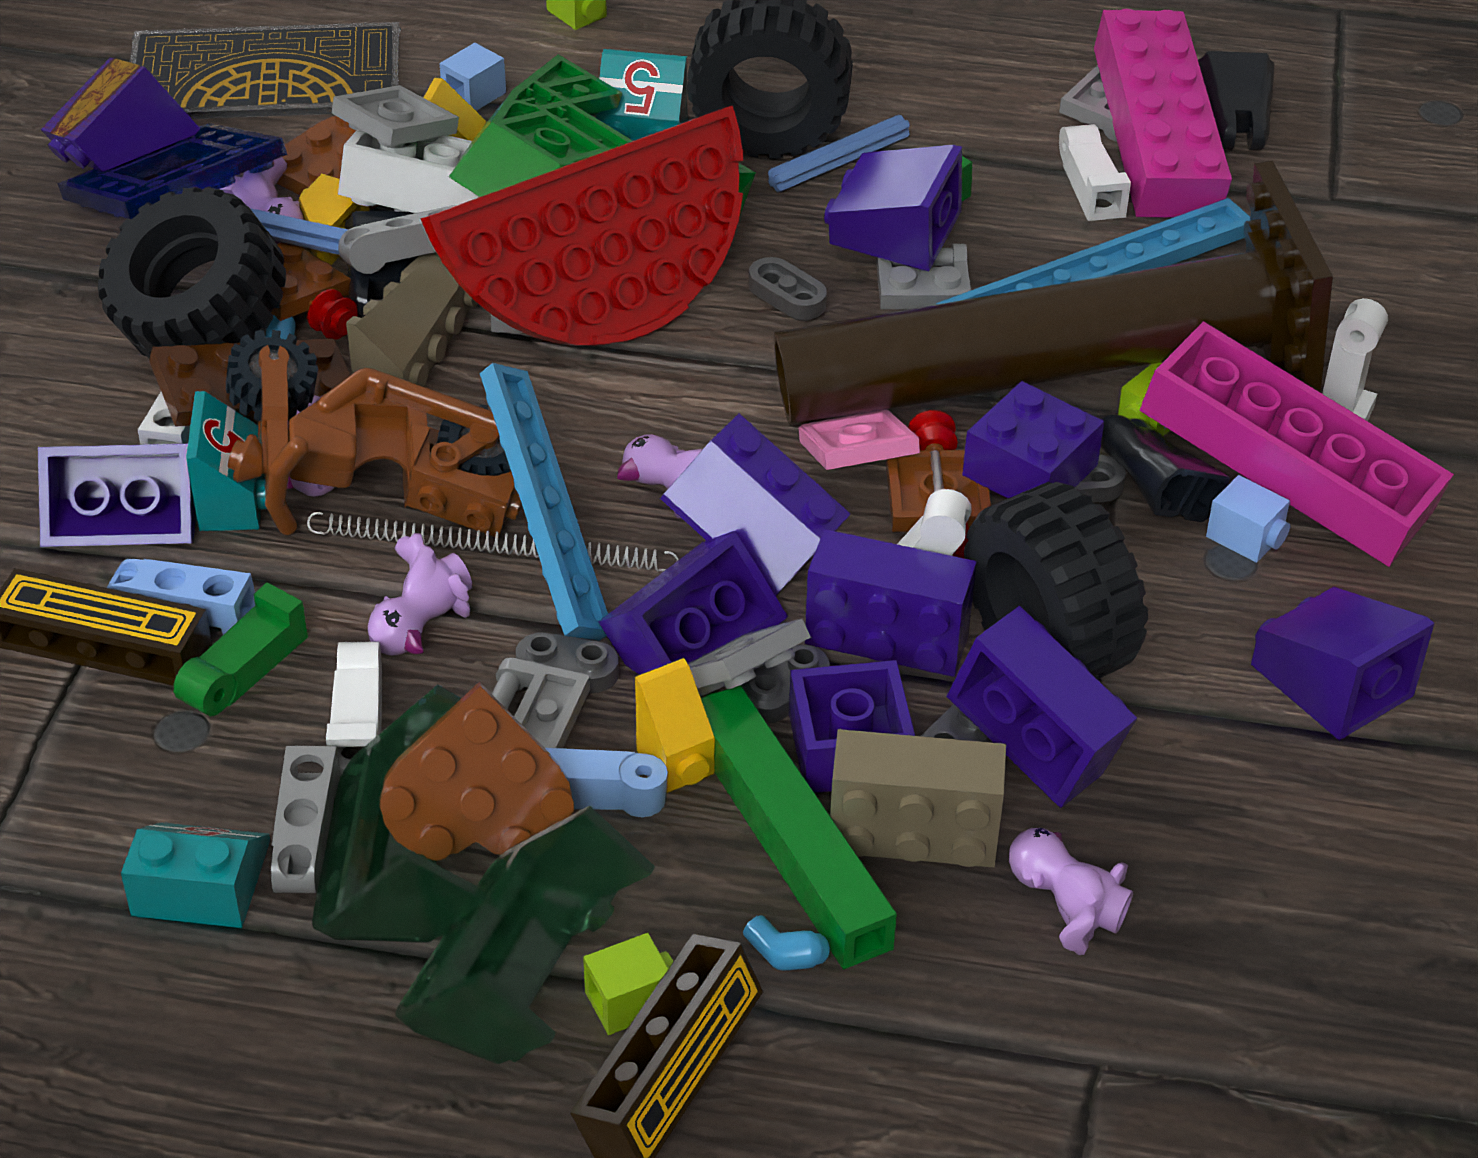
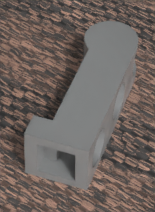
M456 205L353 227L341 236L338 246L339 254L355 270L364 274H372L379 271L386 262L434 253L436 251L428 238L420 218Z
M286 746L271 845L273 846L271 882L274 893H318L320 890L323 860L335 797H339L342 781L336 746ZM311 761L320 764L324 769L322 773H298L297 765Z

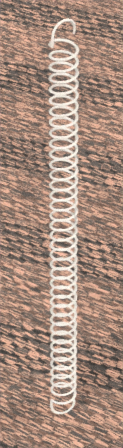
M314 512L308 517L307 526L309 530L315 534L326 535L329 531H331L333 535H336L340 531V534L342 536L347 535V533L349 532V535L351 537H355L358 533L360 538H364L367 534L370 540L373 539L376 535L379 541H381L384 537H386L388 542H390L394 537L395 540L398 541L396 535L397 521L394 522V531L391 539H388L387 519L385 520V530L381 538H379L378 535V518L376 519L375 532L372 537H370L369 535V517L366 521V530L363 536H361L359 528L361 522L360 516L357 519V529L354 535L351 534L350 529L352 520L351 515L348 517V528L345 534L342 533L341 529L343 518L342 514L339 516V526L336 533H333L332 529L333 513L330 514V525L327 532H317L310 527L311 517L316 514L323 515V513ZM406 521L403 523V533L401 538L406 536ZM415 522L413 523V526H412V534H411V536L415 533V527H416V523H415ZM424 523L422 524V529H421V535H422L423 540H424V529H425V524H424ZM433 524L431 525V534L428 542L425 543L424 540L425 545H428L431 541L434 547H436L441 542V545L443 546V548H445L448 546L450 542V545L453 549H455L459 543V546L462 550H464L468 545L470 550L473 551L476 548V546H478L480 552H482L487 545V550L489 551V553H492L496 547V550L499 554H501L505 548L506 553L508 555H510L513 552V550H515L517 556L521 555L524 549V554L526 555V557H529L532 551L536 558L539 557L538 555L536 556L534 540L532 541L530 552L527 555L526 535H524L523 537V544L519 554L517 552L516 545L517 534L514 535L512 549L510 552H508V533H505L504 544L501 551H499L498 531L496 532L495 542L492 550H490L489 548V531H487L486 533V540L483 548H480V530L477 531L475 545L473 548H471L470 528L468 529V537L464 547H462L461 545V527L459 528L458 539L455 546H453L452 544V526L449 529V537L446 545L443 544L442 539L443 526L440 527V535L436 544H434L433 540ZM591 542L588 544L587 552L591 564H594L598 557L600 565H603L606 559H608V564L613 566L617 558L619 567H622L626 560L628 568H631L636 561V567L641 569L645 561L647 570L652 568L653 563L657 572L666 570L657 568L656 549L653 552L652 561L648 568L647 548L644 550L643 559L639 567L637 547L635 548L632 563L629 566L628 546H626L624 558L620 565L619 545L616 547L615 556L611 564L609 544L607 545L602 563L600 543H598L593 562L591 559ZM664 552L665 554H672L676 558V562L679 560L673 552Z

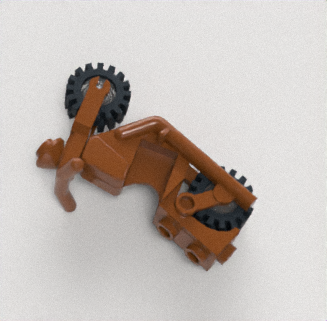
M264 330L255 331L254 341L247 334L241 338L240 345L235 343L231 348V355L228 357L226 393H230L229 401L233 406L240 403L239 412L247 416L251 410L255 411L254 420L258 421V438L256 435L250 434L245 442L237 440L229 456L228 468L234 470L233 480L239 483L261 477V474H265V506L282 534L291 535L297 529V522L286 502L289 477L301 482L347 488L352 484L354 471L357 468L377 459L393 460L402 466L405 508L409 506L476 531L480 530V532L485 534L489 531V535L493 537L496 536L498 531V538L507 518L516 521L522 503L514 487V478L505 451L500 443V435L493 413L488 410L489 405L480 404V406H476L376 369L362 368L351 374L323 395L317 402L308 407V404L312 403L314 398L318 366H316L317 358L315 353L309 354L310 346L305 341L296 346L297 336L289 333L285 340L280 338L281 331L272 330L271 337H265ZM427 413L444 419L440 430L428 427Z

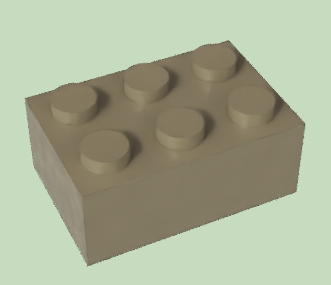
M838 729L832 778L830 818L857 857L871 856L903 859L910 862L927 861L959 864L966 867L982 866L995 868L1004 797L1006 744Z

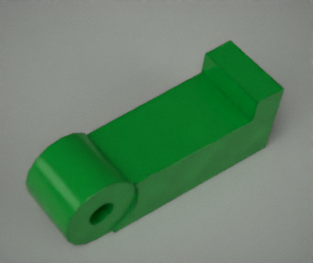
M266 582L254 593L255 606L200 657L191 658L181 667L174 682L175 697L208 716H215L227 706H231L308 638L303 601Z

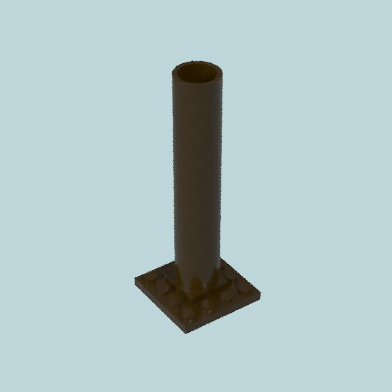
M1273 160L1254 163L1253 183L1247 185V201L1251 210L1250 221L1244 223L1245 253L776 331L773 335L782 403L788 424L792 426L1014 388L1021 381L1032 385L1164 362L1203 321L1246 348L1254 346L1257 349L1263 348L1266 360L1321 393L1333 275Z

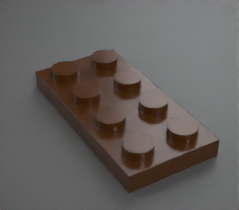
M334 339L297 340L296 346L305 341L310 346L309 354L315 353L317 358L316 366H318L315 396L320 397L350 376ZM235 343L152 347L149 362L175 427L191 425L195 391H205L240 413V403L233 406L229 401L230 393H226L228 357L231 355V348ZM261 371L254 373L256 377L261 379ZM251 410L247 416L243 415L252 422H258L254 420L255 411Z

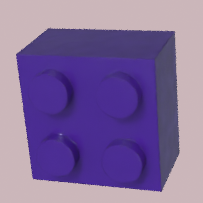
M1021 381L967 431L962 475L1006 498L1013 497L1047 482H1059L1076 487L1098 465L1104 421Z
M897 660L790 670L789 718L800 772L813 793L832 791L838 729L915 736Z

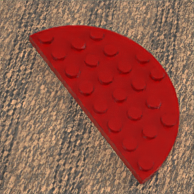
M733 105L420 219L432 246L456 282L475 302L510 327L535 338L573 346H598L628 341L646 335L668 324L688 308V304L697 296L701 289L712 282L732 244L743 199V193L738 192L739 162L743 161V149Z

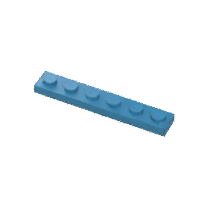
M492 363L480 372L486 392V400L493 413L500 435V443L505 451L514 478V487L519 494L527 518L528 530L533 537L542 565V573L548 583L557 611L558 622L562 627L564 636L600 641L607 635L598 621L605 617L608 612L528 371Z

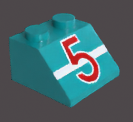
M603 49L599 79L621 91L622 96L618 108L599 112L595 115L596 119L633 141L688 121L687 56Z
M195 391L186 454L199 531L258 530L261 509H267L265 506V474H261V477L239 483L233 480L234 470L228 468L229 456L237 440L245 442L250 434L256 435L258 438V425L205 391Z
M163 822L138 828L121 871L131 916L242 928L270 844V835L268 833Z

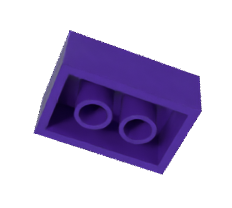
M824 529L808 569L805 625L811 638L805 640V644L877 661L897 660V664L901 666L955 677L969 635L977 561Z
M1020 606L976 637L946 696L993 743L1006 744V756L1060 808L1102 776L1137 720V717L1119 697L1113 695L1079 659L1073 657L1048 633L1040 622L1034 620Z

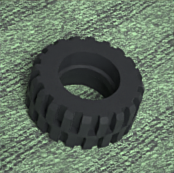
M807 0L724 1L721 10L719 8L713 9L706 17L705 24L700 26L695 38L687 75L688 100L693 104L692 111L697 118L733 105L739 126L742 149L746 150V155L758 158V154H769V159L783 158V154L791 152L792 156L805 153L809 144L813 148L819 146L826 141L827 133L831 134L836 131L841 124L842 115L846 113L853 61L851 60L852 49L850 42L846 37H843L844 29L836 19H827L828 11L817 3L811 6L807 4ZM774 57L795 66L802 72L807 82L787 92H766L744 82L733 67L750 58Z
M191 187L183 188L181 194L169 192L161 195L160 201L154 204L148 202L138 209L140 213L132 220L127 218L119 227L121 232L118 237L110 239L106 247V254L108 256L107 259H101L98 275L101 278L98 280V295L102 301V308L115 326L149 360L152 347L240 343L241 338L247 334L254 341L255 331H259L261 328L266 329L273 320L271 312L273 308H279L284 292L281 290V287H285L286 269L283 266L284 257L281 249L252 210L240 198L233 194L225 193L223 190L205 187L204 191H202L201 188ZM214 261L210 270L198 283L180 294L171 296L176 285L186 274L202 264Z
M1047 482L984 508L977 515L966 536L968 542L964 546V558L977 561L972 601L975 609H978L983 620L981 624L985 631L1020 606L1034 620L1040 622L1048 633L1073 657L1079 659L1096 679H1099L1125 667L1136 658L1147 633L1144 626L1148 621V607L1143 603V597L1146 595L1143 580H1139L1135 569L1138 564L1133 552L1129 553L1123 542L1126 538L1120 528L1113 526L1108 519L1110 514L1102 505L1092 503V496L1083 490L1075 489L1071 485Z

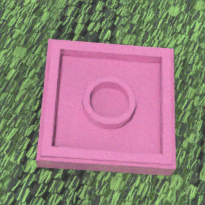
M887 409L798 426L800 443L826 470L920 453L919 437Z

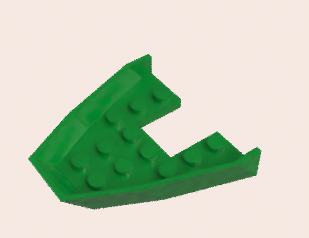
M558 54L510 92L471 142L449 175V178L481 197L629 143L633 140L591 116L602 111L618 108L622 92ZM739 163L738 192L743 193L740 215L756 172Z

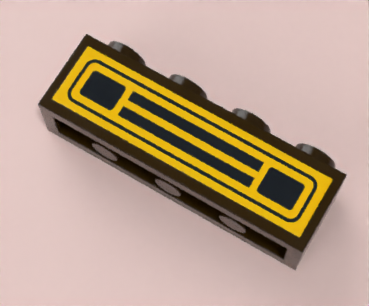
M14 568L0 589V648L174 686L175 678L181 667L191 658L200 657L212 646L206 609L189 604L170 602L147 597L142 594L128 593Z
M692 934L572 1108L570 1114L594 1158L656 1157L763 993L741 943Z

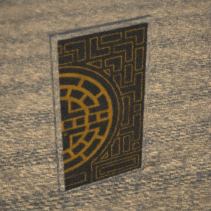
M399 22L134 31L130 63L146 67L191 119L332 114L334 96L399 85V37L401 27Z

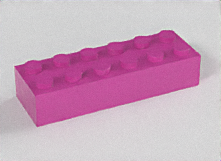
M1103 10L1094 52L1108 107L1113 118L1112 123L1124 171L1131 181L1130 195L1136 217H1176L1226 199L1232 177L1184 11Z
M1204 321L1155 370L1139 410L1252 482L1290 500L1289 505L1390 567L1433 514L1454 476L1450 471Z

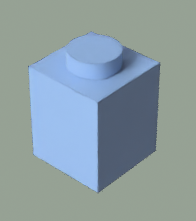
M477 43L471 44L439 63L441 78L476 111L506 93L504 58Z
M1238 475L1212 501L1206 537L1257 563L1271 548L1276 550L1285 541L1290 529V523L1286 522L1290 500Z

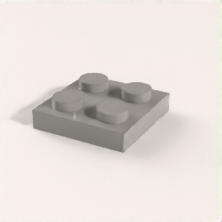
M400 85L333 97L332 114L348 122L350 128L366 132L377 138L378 143L384 147L402 148L405 146V143L434 142L438 137L457 133L458 116Z
M803 618L744 634L688 663L699 695H706L723 686L726 689L734 688L755 678L754 670L764 664L766 668H770L793 658L795 653L792 647L811 638Z

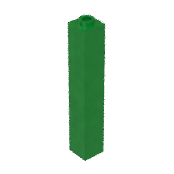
M741 685L721 692L711 693L701 698L715 737V775L816 931L828 940L830 952L842 970L893 950L895 912Z

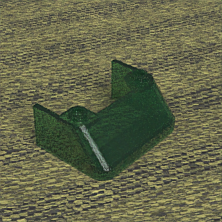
M438 684L356 753L341 775L312 916V927L332 939L429 943L437 937H443L452 925L485 901V890L437 865V861L430 860L424 855L416 854L398 843L384 824L383 814L380 809V796L384 778L397 758L461 699Z
M590 805L509 848L485 872L396 1009L395 1016L417 1034L495 1064H501L508 1060L516 1062L527 1052L550 1043L556 1032L531 1011L529 1006L571 937L587 928L591 932L599 929L614 911V905L611 904V901L617 891L650 876L655 866Z

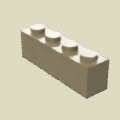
M437 252L418 256L401 272L400 283L391 281L384 287L383 299L381 301L371 299L363 307V315H365L363 318L353 316L346 322L352 374L362 368H372L425 387L428 374L434 364L442 361L447 344L454 334L458 335L460 333L464 318L471 307L478 305L456 282L442 263Z

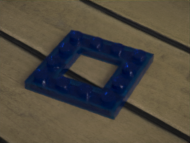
M207 123L200 126V130L191 137L104 172L92 169L57 184L63 200L80 204L81 207L97 209L98 212L111 213L115 217H124L132 220L140 213L138 211L140 207L148 202L154 204L160 201L161 195L169 192L181 194L183 188L191 187L201 188V190L205 189V187L214 189L227 187L236 182V175L249 171V173H259L274 166L273 160L287 155V151L282 137ZM195 158V162L182 166L181 163ZM153 174H158V177H155L148 181H145L143 179Z

